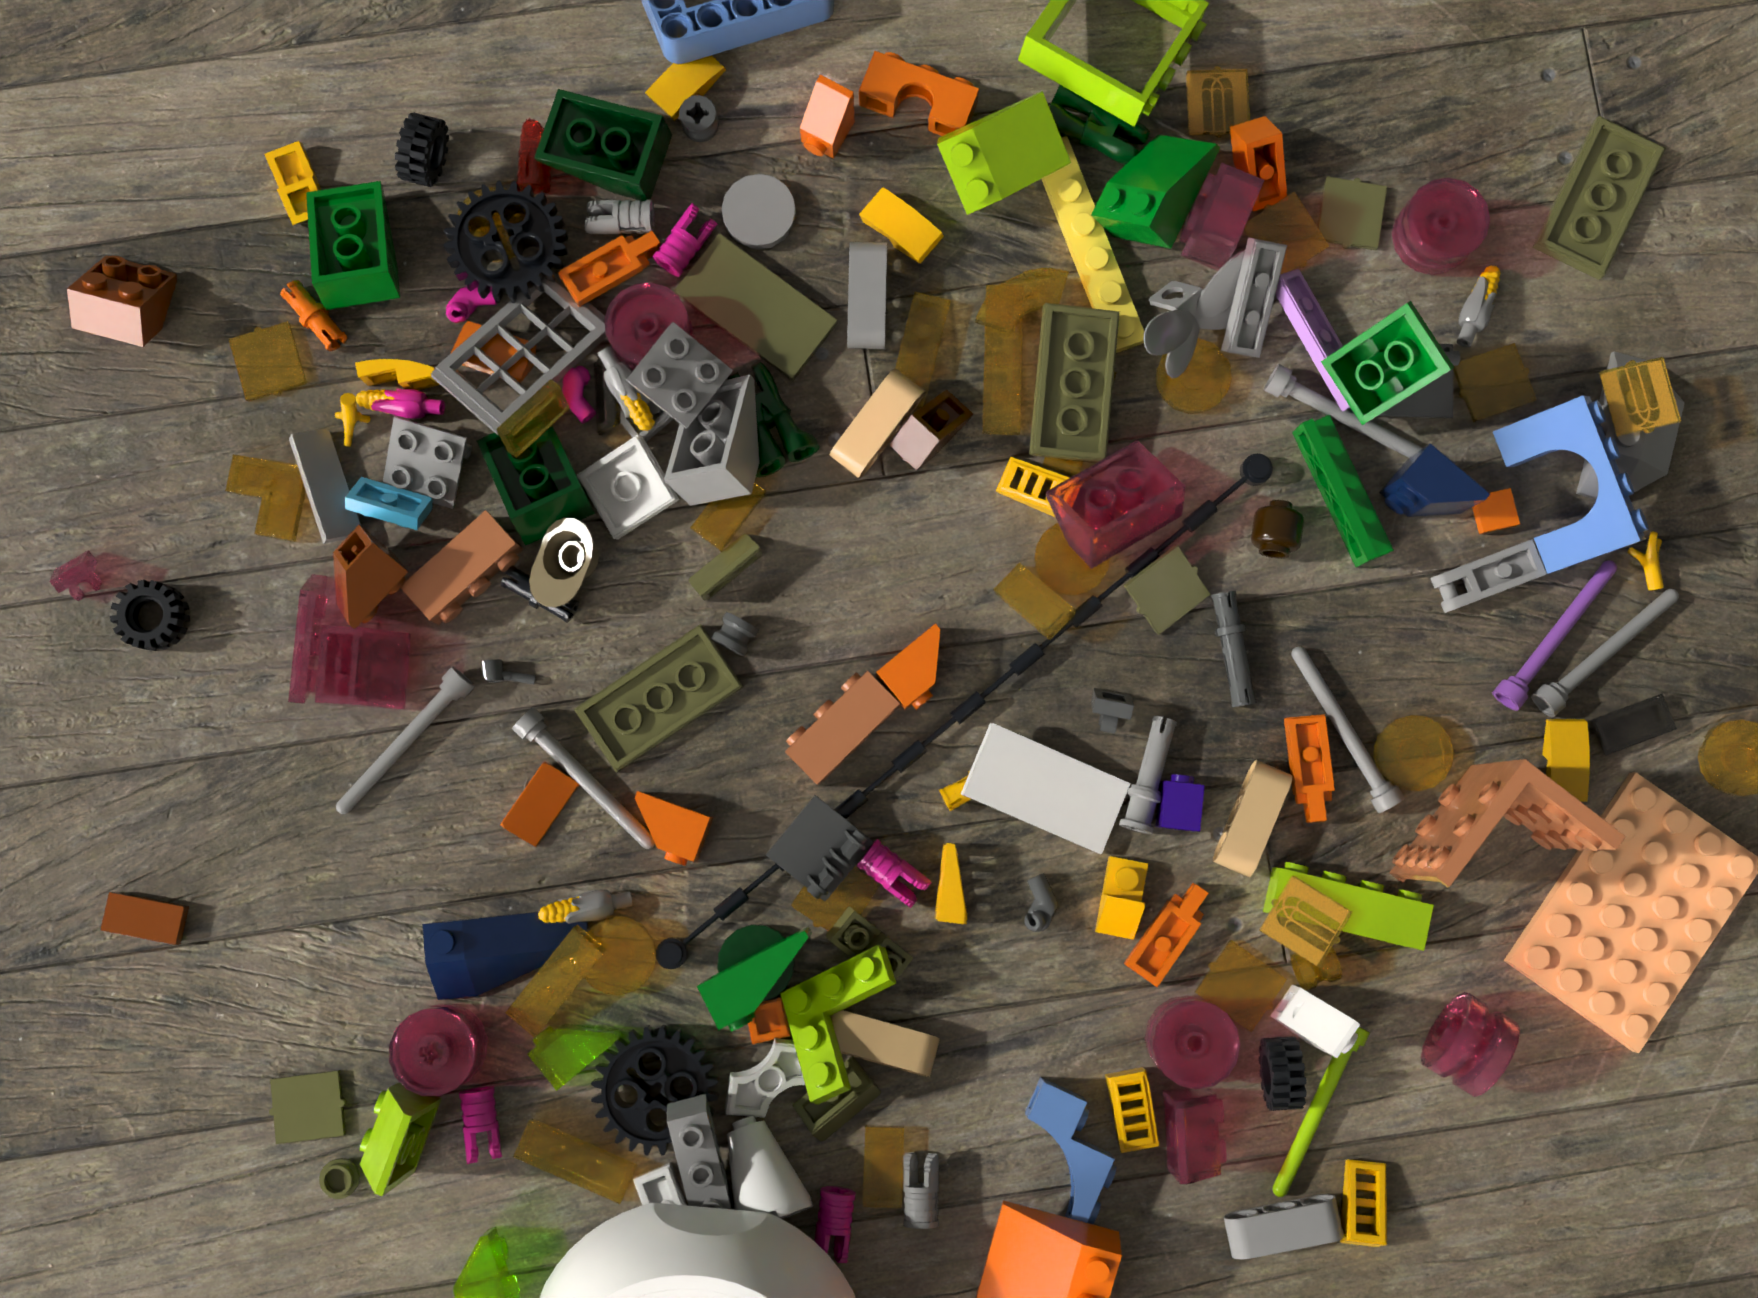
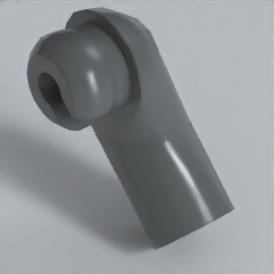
M1042 873L1027 880L1035 899L1025 916L1024 922L1027 929L1032 932L1047 929L1058 908V902L1045 874Z

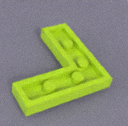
M876 945L780 993L811 1103L819 1105L851 1089L830 1016L897 984L886 948L880 945Z

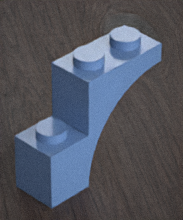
M1040 1077L1025 1114L1029 1120L1041 1126L1056 1140L1066 1157L1070 1173L1071 1190L1065 1217L1093 1224L1101 1206V1203L1097 1202L1103 1187L1109 1188L1115 1176L1117 1168L1113 1165L1115 1159L1110 1152L1073 1135L1075 1130L1081 1132L1089 1115V1110L1085 1108L1087 1101L1084 1097Z

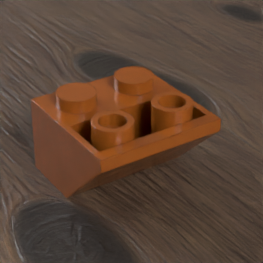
M106 255L67 288L71 327L76 330L144 347L162 330L177 283V274L161 270L154 265H142L127 261L120 256Z
M360 524L333 552L336 604L347 623L353 629H356L361 622L363 624L369 622L379 609L378 604L387 594L392 595L401 588L405 582L404 576L408 573L396 555Z

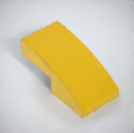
M712 55L684 64L673 63L648 88L645 94L675 121L679 117L680 106L684 100L698 94L704 96L726 71V68Z
M297 141L264 154L279 187L277 191L292 225L308 220L306 193L321 190L302 141Z
M884 187L879 190L859 214L863 223L890 239L894 248L919 264L923 262L944 237L943 233L929 220Z
M375 359L355 362L358 378L368 386L398 380V383L404 389L421 390L440 385L431 377V373L435 368L422 363L400 359Z
M1546 719L1542 753L1548 760L1546 775L1580 802H1587L1590 776L1588 723L1585 719Z

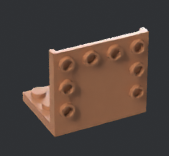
M1526 759L1471 765L1456 786L1451 784L1444 790L1438 799V802L1441 803L1440 807L1433 816L1428 814L1419 823L1415 830L1418 836L1410 846L1404 845L1396 853L1392 860L1395 866L1389 874L1401 883H1404L1406 879L1441 882L1446 887H1450L1502 817H1505L1515 825L1520 826L1523 824L1533 832L1531 835L1532 839L1549 850L1552 848L1562 850L1577 849L1580 851L1582 849H1592L1594 851L1598 849L1617 850L1626 836Z

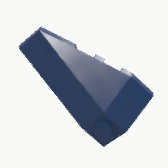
M538 911L422 924L425 964L437 999L444 1000L478 996L589 946L588 921L570 924L566 921L563 923H544L539 919Z

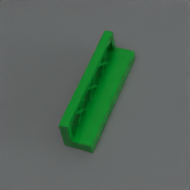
M1330 415L1316 421L1311 418L1302 422L1292 434L1355 567H1359L1394 551Z

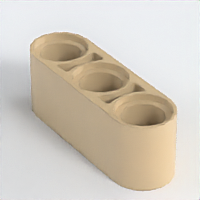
M893 369L834 445L829 455L860 479L871 468L924 397L926 391L898 369Z
M1254 760L1246 774L1216 846L1213 862L1244 876H1252L1258 866L1291 786V774L1259 760Z
M844 1010L830 1016L842 1054L925 1077L931 1076L940 1038Z

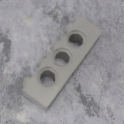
M706 1094L667 1104V1124L688 1206L734 1210V1202Z

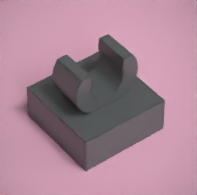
M1094 688L1091 706L1093 713L1100 714V731L1115 734L1118 717L1131 720L1134 707L1131 695Z

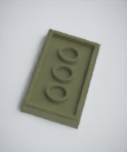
M1598 116L1593 121L1532 248L1600 280L1605 276L1666 148Z
M720 233L674 290L676 296L791 381L796 379L838 324L837 319Z
M1051 303L1043 305L1029 455L1096 463L1106 462L1119 311Z
M700 624L574 710L615 772L618 773L744 687Z

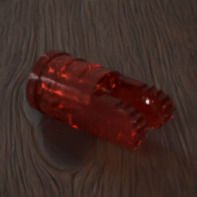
M531 118L523 122L521 130L517 184L520 191H523L529 184L532 186L533 191L536 192L534 194L541 192L546 194L550 192V172L552 167L536 161L534 158L544 128L538 121Z

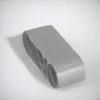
M850 242L847 348L885 349L887 242Z
M1331 1194L1314 1195L1238 1210L1224 1215L1231 1256L1234 1259L1257 1258L1332 1243L1344 1238L1336 1197Z

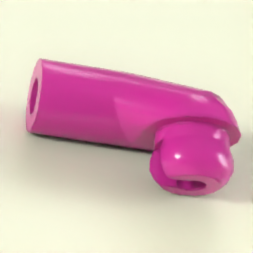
M463 287L448 302L446 315L451 322L461 323L467 320L479 305H497L498 303H496L492 291H490L485 299H482L478 293V287L471 292L467 287Z
M577 366L575 368L572 367L563 377L562 399L579 421L584 424L596 415V411L583 397L584 386L588 384L591 378L590 373L585 367Z

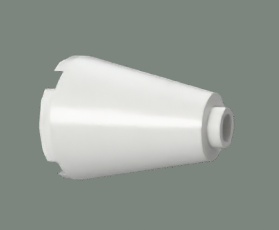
M750 1116L732 1124L734 1131L727 1134L734 1210L768 1212L782 1219L813 1207L809 1193L765 1121L756 1122L755 1116Z

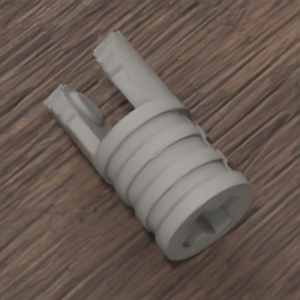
M592 200L587 203V212L591 216L585 220L584 230L586 233L643 234L650 231L654 232L655 230L653 200Z
M915 1152L904 1153V1227L929 1229L939 1226V1208L937 1207L939 1197L937 1196L939 1191L938 1154L928 1153L924 1162V1182H918L917 1155Z

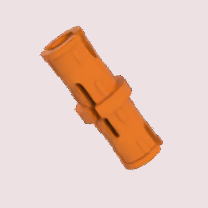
M299 280L289 282L287 287L291 292L289 293L286 288H283L280 295L300 316L299 322L305 328L311 329L328 351L340 348L341 345L336 340L339 339L342 343H345L347 335L328 316V310L325 309L322 303L315 301Z

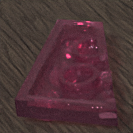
M312 574L300 589L288 702L304 704L310 692L316 693L319 670H314L315 658L320 656L323 645V633H319L321 619H324L327 608L325 591L328 576Z

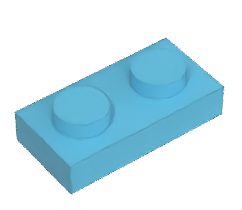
M361 477L345 496V509L367 517L394 523L401 527L418 530L432 511L433 498Z

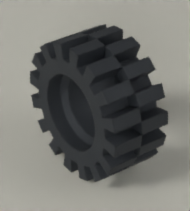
M413 112L408 115V118H405L403 122L404 128L401 127L399 132L401 138L396 143L398 152L395 153V160H398L395 165V170L398 171L397 176L401 180L433 187V184L438 182V176L441 177L442 165L445 166L446 163L444 157L445 153H448V147L446 146V143L449 141V135L447 134L448 126L445 125L446 122L442 119Z
M138 580V585L132 583L126 585L125 587L128 592L119 591L116 595L117 598L121 599L120 603L112 602L111 609L116 610L117 615H111L110 622L117 624V627L113 628L115 634L123 636L120 640L133 647L149 651L165 650L170 648L169 643L177 644L180 641L177 635L179 633L185 635L188 628L182 627L183 622H190V615L184 613V610L189 609L188 603L181 600L184 596L180 592L174 591L175 588L153 580L150 582ZM156 601L163 609V619L156 628L145 630L138 622L139 610L145 603Z
M1295 1036L1262 1038L1260 1041L1261 1046H1259V1064L1261 1068L1259 1075L1262 1079L1261 1089L1264 1090L1263 1098L1266 1101L1269 1111L1303 1109L1306 1103L1307 1091L1305 1084L1307 1083L1304 1076L1305 1063H1302L1303 1054L1302 1050H1300L1299 1041H1297Z

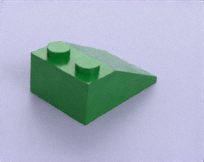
M1157 135L1106 183L1091 216L1113 237L1171 249L1220 150V146L1216 143Z
M381 181L307 192L312 284L325 309L329 310L400 298L398 266Z
M1411 301L1321 361L1361 425H1364L1454 368Z
M809 926L713 975L697 986L718 1030L729 1026L732 1032L753 1021L752 1019L756 1017L755 1010L763 1002L811 936L812 931Z

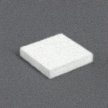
M636 435L577 474L613 539H620L679 500L675 491L664 481L665 474L641 435Z

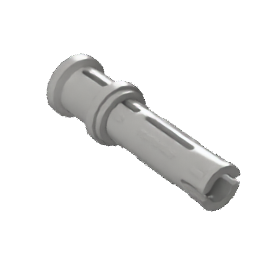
M1153 716L1152 718L1153 722L1136 785L1132 784L1131 788L1128 789L1127 794L1130 796L1125 818L1120 819L1119 822L1121 827L1151 835L1154 831L1151 822L1156 804L1161 803L1162 799L1158 788L1173 733L1177 726L1176 721L1167 718L1164 731L1160 733L1163 724L1162 716Z

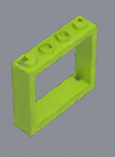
M1050 0L1027 33L1018 61L1132 126L1136 125L1142 114L1147 116L1151 114L1160 98V95L1156 94L1159 88L1165 91L1176 73V70L1172 68L1176 63L1181 66L1192 48V45L1188 42L1190 39L1197 42L1207 25L1201 20L1209 5L1205 0H1132L1182 28L1141 93L1049 42L1077 1Z

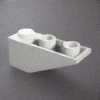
M1295 985L1290 986L1270 1015L1309 1045L1338 1058L1341 1052L1343 1054L1347 1053L1358 1038L1356 1030L1360 1024Z

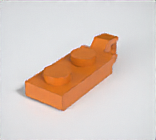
M653 231L636 240L632 235L625 238L621 235L561 269L558 272L559 278L577 306L581 307L642 272L643 269L650 265L648 259L656 251H659L661 243Z
M1322 714L1285 718L1284 726L1290 774L1292 775L1293 795H1295L1296 804H1303L1306 823L1327 821L1325 801H1332V791H1335L1326 716Z
M1192 883L1182 898L1174 894L1164 904L1124 964L1158 987L1201 926L1200 920L1204 914L1198 908L1209 893L1199 885Z

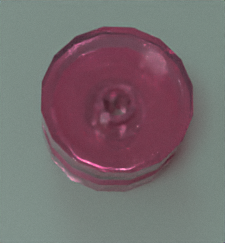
M1453 178L1432 180L1416 191L1395 218L1392 229L1394 249L1402 262L1416 272L1429 275L1448 273L1460 266L1487 236L1490 224L1488 205L1480 192L1465 181Z
M651 282L634 284L622 290L609 304L604 318L605 334L620 362H626L633 370L672 321L695 339L694 328L679 296L668 287Z
M1463 992L1452 999L1436 1018L1423 1044L1420 1057L1421 1063L1424 1067L1443 1078L1451 1075L1452 1084L1474 1097L1480 1096L1497 1082L1513 1058L1519 1042V1025L1501 1012L1494 1011L1489 1013L1485 1002L1470 993Z
M1188 995L1171 998L1156 1008L1147 1023L1145 1042L1149 1057L1159 1071L1179 1086L1192 1089L1213 1087L1227 1078L1237 1064L1240 1050L1237 1028L1226 1012L1205 999ZM1192 1036H1198V1038L1193 1040L1194 1047L1192 1049L1188 1048V1039Z
M436 1004L409 1015L396 1028L389 1044V1063L395 1078L407 1090L421 1096H441L469 1082L480 1071L487 1055V1035L482 1022L469 1009L457 1004ZM437 1043H439L437 1049H442V1050H443V1055L437 1052V1050H436V1044H437Z

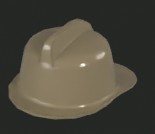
M563 518L555 521L544 535L531 570L529 583L530 591L535 600L545 607L556 608L571 601L577 595L584 580L595 571L598 565L599 552L597 545L593 541L591 532L583 522L576 518Z

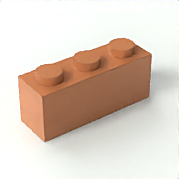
M485 510L407 579L401 586V589L429 621L438 625L442 622L448 623L461 613L463 609L461 605L471 596L476 598L491 585L489 580L500 570L506 572L512 565H515L519 560L518 554L523 548L497 519Z
M869 671L862 677L857 672L852 675L841 687L845 693L835 703L828 699L813 714L818 719L807 730L803 726L799 727L786 740L790 747L785 753L818 786L900 706V703Z

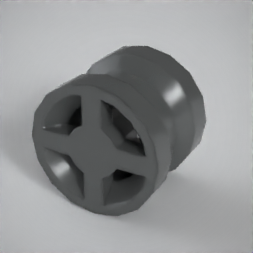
M700 95L690 96L684 100L680 106L679 116L686 136L696 142H705L713 138L718 131L719 123L712 101Z
M726 612L722 618L724 624L721 630L716 631L711 639L745 657L748 652L747 644L750 638L756 637L759 629L741 618Z

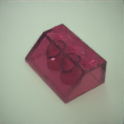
M1136 440L1046 491V498L1068 545L1092 569L1181 517L1186 486Z

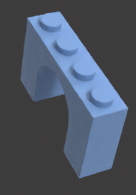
M1580 396L1493 431L1506 467H1515L1551 452L1568 450L1584 457L1592 465L1597 475L1598 496L1590 512L1576 523L1534 538L1547 574L1646 540L1643 532L1649 530L1642 510L1640 508L1634 510L1629 495L1634 494L1631 480L1626 472L1620 474L1615 459L1620 458L1616 442L1612 436L1606 438L1601 426V423L1606 422L1604 411L1599 401L1592 402L1590 396Z

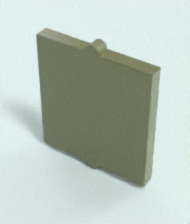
M1327 176L1325 178L1316 241L1340 244L1344 249L1352 246L1377 250L1387 186L1364 183L1359 178L1347 180Z
M1178 545L1171 547L1123 585L1138 606L1136 611L1145 616L1158 635L1211 595L1197 575L1198 568L1189 563Z
M340 1070L270 1079L273 1108L269 1110V1114L274 1118L276 1144L346 1135L343 1106L347 1104V1100L342 1097Z

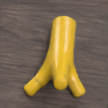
M344 393L340 397L342 412H336L335 418L343 421L344 446L350 447L356 422L369 423L371 418L357 410L356 397L352 393Z
M1655 531L1650 532L1645 554L1633 547H1630L1627 551L1628 554L1636 558L1643 566L1648 591L1664 588L1659 562L1662 540L1657 539L1658 533Z

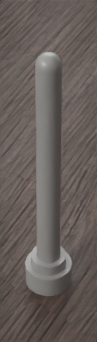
M1280 364L1275 367L1264 387L1265 392L1277 398L1279 395L1285 398L1290 395L1408 458L1423 449L1372 421L1361 425L1353 411L1348 409L1342 412L1336 402L1296 382L1297 377L1291 375L1292 370Z
M1675 589L1664 591L1558 683L1543 684L1531 695L1534 704L1545 715L1549 717L1556 716L1566 707V701L1569 699L1568 694L1677 602L1679 593Z
M1301 646L1295 647L1291 653L1292 658L1370 784L1372 790L1369 792L1373 797L1370 801L1377 813L1384 812L1402 802L1405 797L1398 785L1393 786L1390 780L1385 781L1306 649Z
M453 666L442 677L443 682L439 686L441 690L337 802L336 810L340 814H347L354 808L452 700L457 701L460 697L465 698L474 689L475 685L470 679Z
M535 708L526 712L515 723L512 730L523 740L527 738L531 743L536 741L644 849H652L655 843L650 832L546 731L548 726L544 723L545 718Z

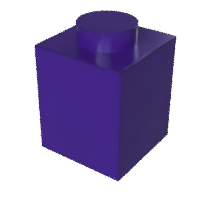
M1171 774V781H1161L1159 791L1161 792L1162 799L1161 803H1158L1155 827L1200 832L1205 785L1194 784L1193 776Z

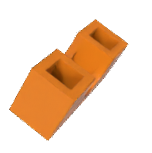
M874 51L859 89V106L894 118L896 110L903 100L910 97L922 98L932 108L928 118V131L944 136L970 124L978 103L979 88L974 87L970 81L964 78L955 77L952 79L941 75L931 66H916L905 62L898 54L892 52L883 54Z

